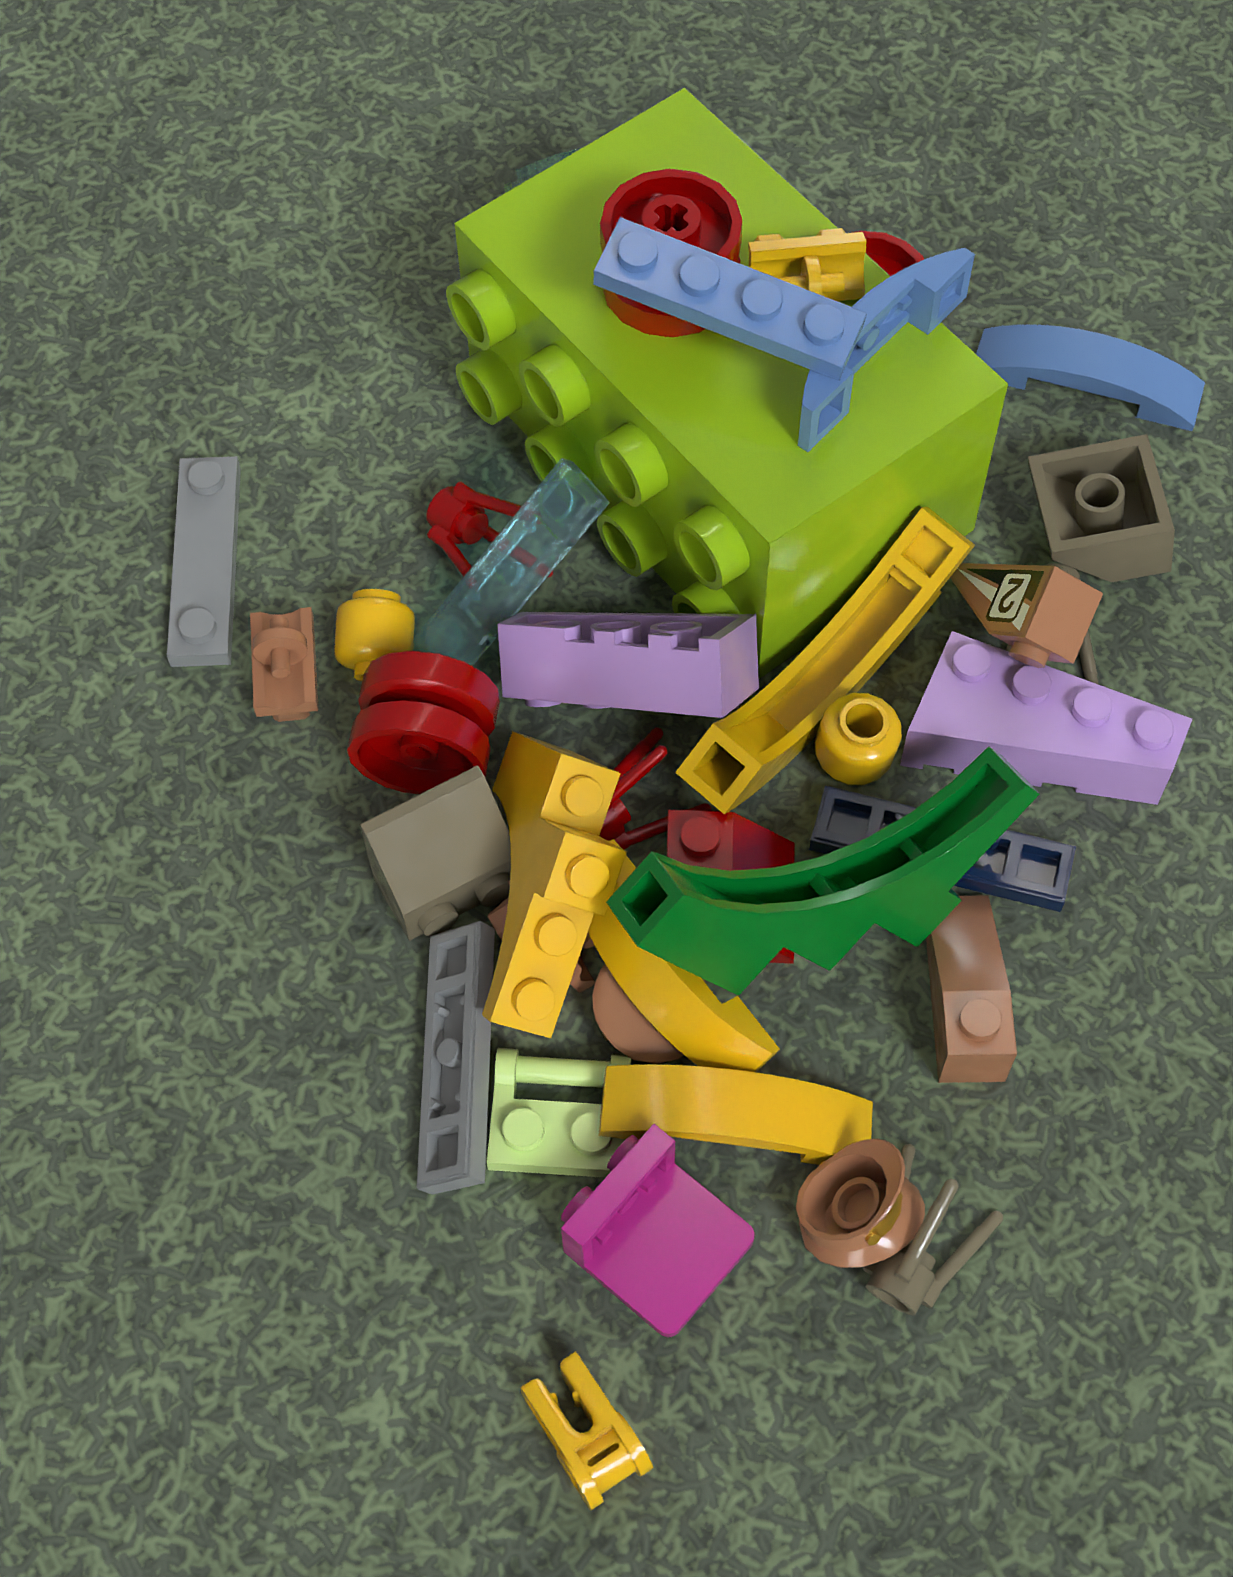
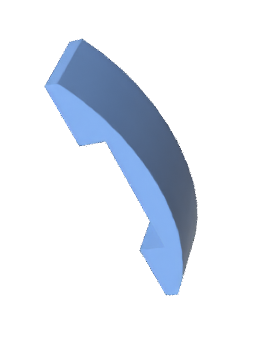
M961 248L924 259L887 278L852 306L855 309L866 312L867 315L863 329L840 380L838 381L809 370L801 408L798 446L809 452L849 413L854 374L907 322L928 335L967 297L974 253L966 248Z
M1007 325L986 328L983 331L976 353L1010 387L1025 390L1028 378L1094 393L1138 404L1139 408L1136 418L1193 431L1205 382L1191 371L1147 348L1108 335L1061 326Z

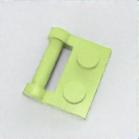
M498 1048L495 1061V1084L487 1153L488 1170L606 1178L611 1172L607 1168L611 1156L626 1139L599 1136L602 1104L515 1099L517 1083L603 1088L606 1067L632 1065V1059L626 1055H611V1061L519 1056L518 1049Z

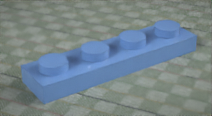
M621 217L594 269L593 285L838 381L863 329L867 315L866 312Z

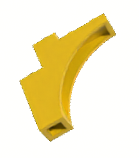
M512 731L492 789L502 802L507 817L511 845V873L503 938L482 1015L489 1022L551 1038L594 913L605 916L608 908L606 901L613 894L627 853L624 849L599 836L621 773L568 749Z

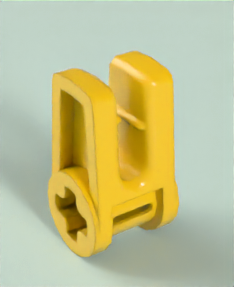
M575 1351L561 1361L560 1369L563 1380L572 1392L575 1407H581L592 1424L588 1432L579 1433L572 1428L559 1408L556 1393H550L540 1379H532L521 1386L520 1389L524 1400L556 1449V1455L567 1476L587 1507L593 1510L604 1502L602 1498L604 1492L634 1472L640 1477L653 1469V1465L633 1429L622 1414L615 1411Z

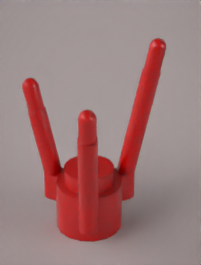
M458 482L455 486L443 488L431 500L427 509V522L432 528L428 531L427 537L444 550L474 590H480L483 587V582L456 544L465 543L472 545L482 537L545 577L553 575L554 571L551 566L490 527L484 508L538 525H544L547 522V516L544 513L477 492L463 482Z
M654 728L613 769L621 774L599 836L607 841L614 839L620 848L624 850L635 843L668 831V816L625 832L624 825L631 821V816L626 806L620 800L621 796L667 755V748L662 745L649 753L651 748L663 737V730L661 728ZM703 803L685 810L711 811V806L708 803Z

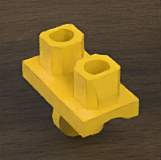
M842 228L820 230L816 236L784 239L780 234L759 235L755 242H748L750 268L835 301L861 299L865 295L864 257L866 253V239L863 232L845 233Z

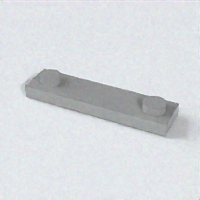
M238 456L181 458L179 462L167 658L171 667L231 665L241 475Z
M481 921L430 936L416 1189L431 1195L485 1183L491 1022L482 1013L493 980L495 928Z

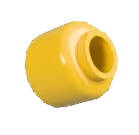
M383 589L358 590L353 593L352 599L338 607L334 656L342 666L354 670V678L356 680L363 681L364 673L371 661L388 653L413 651L414 612L406 604L400 602L401 596L395 592Z
M850 693L839 697L825 710L815 738L816 757L827 774L847 785H866L877 781L891 767L902 739L901 722L894 708L882 698L869 693Z

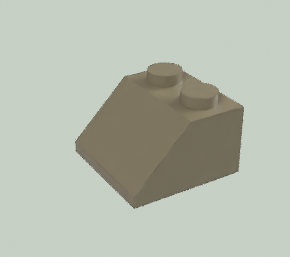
M1147 434L1028 456V466L1052 560L1109 582L1171 572L1175 529Z
M479 766L360 824L374 881L409 941L422 934L433 936L443 933L457 922L459 915L480 904L485 907L494 906L509 897L510 886L507 881L510 880L511 873L510 835Z

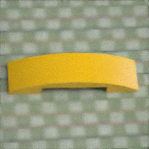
M614 839L609 841L614 845L620 847ZM627 855L625 856L613 894L636 869ZM609 906L605 916L594 913L588 933L609 971L643 1016L662 1036L694 1064L702 1067L757 1072L780 1050L739 996L722 1004L701 977L637 947Z
M686 1065L607 1066L605 1069L599 1136L627 1139L629 1136L634 1135L640 1140L648 1129L655 1124L670 1137L801 1154L800 1162L820 1165L821 1162L828 1160L844 1147L855 1142L871 1139L873 1102L827 1086L750 1071Z

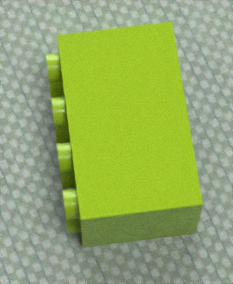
M683 88L454 223L460 279L447 287L446 297L456 323L467 337L469 357L456 365V377L466 400L482 420L490 425H494L509 416L528 436L525 440V450L529 462L540 481L554 496L566 499L579 490L601 513L597 517L599 534L610 555L624 571L638 577L650 568H653L676 593L672 598L674 613L756 614L758 678L760 679L810 644L870 575L922 507H929L963 536L974 530L1008 383L943 323H940L927 335L907 322L854 374L849 413L809 452H806L798 446L804 387L810 369L708 329L700 333L672 338L645 334L624 324L607 306L603 289L593 285L594 269L602 255L600 221L604 204L619 185L642 173L670 168L698 172L719 182L736 199L742 216V243L739 257L741 260L740 264L749 267L748 242H755L759 235L780 234L784 239L816 236L820 230L837 229L815 206L687 89ZM865 253L864 285L866 294L891 276ZM860 299L837 302L852 307Z

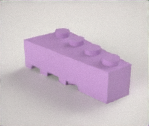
M520 612L497 624L502 696L525 699V705L530 707H549L560 703L580 704L583 707L592 709L612 707L723 718L732 710L739 708L740 703L759 689L756 614Z
M951 632L907 731L900 766L923 769L925 764L954 769L953 774L959 775L990 746L1000 753L1032 786L1041 787L1042 783L1074 787L1077 793L1158 805L1174 770L1192 722L1191 718L1046 665L1044 668L1027 665L1012 658L1008 651L959 633Z

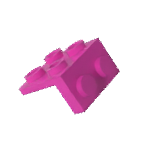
M653 1124L640 1140L636 1136L631 1135L622 1142L607 1164V1168L611 1172L594 1191L586 1186L572 1198L561 1215V1220L565 1222L561 1227L563 1251L660 1335L673 1337L681 1331L751 1248L754 1242V1230L750 1224L675 1164V1140L657 1125Z

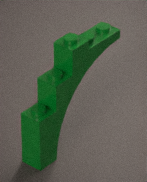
M988 746L951 783L911 813L863 840L821 857L780 867L732 871L687 865L651 851L606 903L637 947L739 996L783 947L831 971L875 923L918 948L962 901L952 887L1040 794L1000 753Z

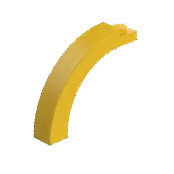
M922 507L870 575L823 630L758 694L727 717L714 722L675 773L723 814L728 813L751 797L816 737L825 710L839 697L850 693H857L882 666L941 595L940 589L974 548L975 544L929 507Z

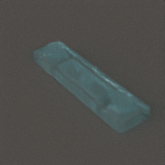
M564 458L559 460L416 634L414 644L421 652L442 654L473 666L498 637L497 624L518 613L610 503L608 499L573 461Z

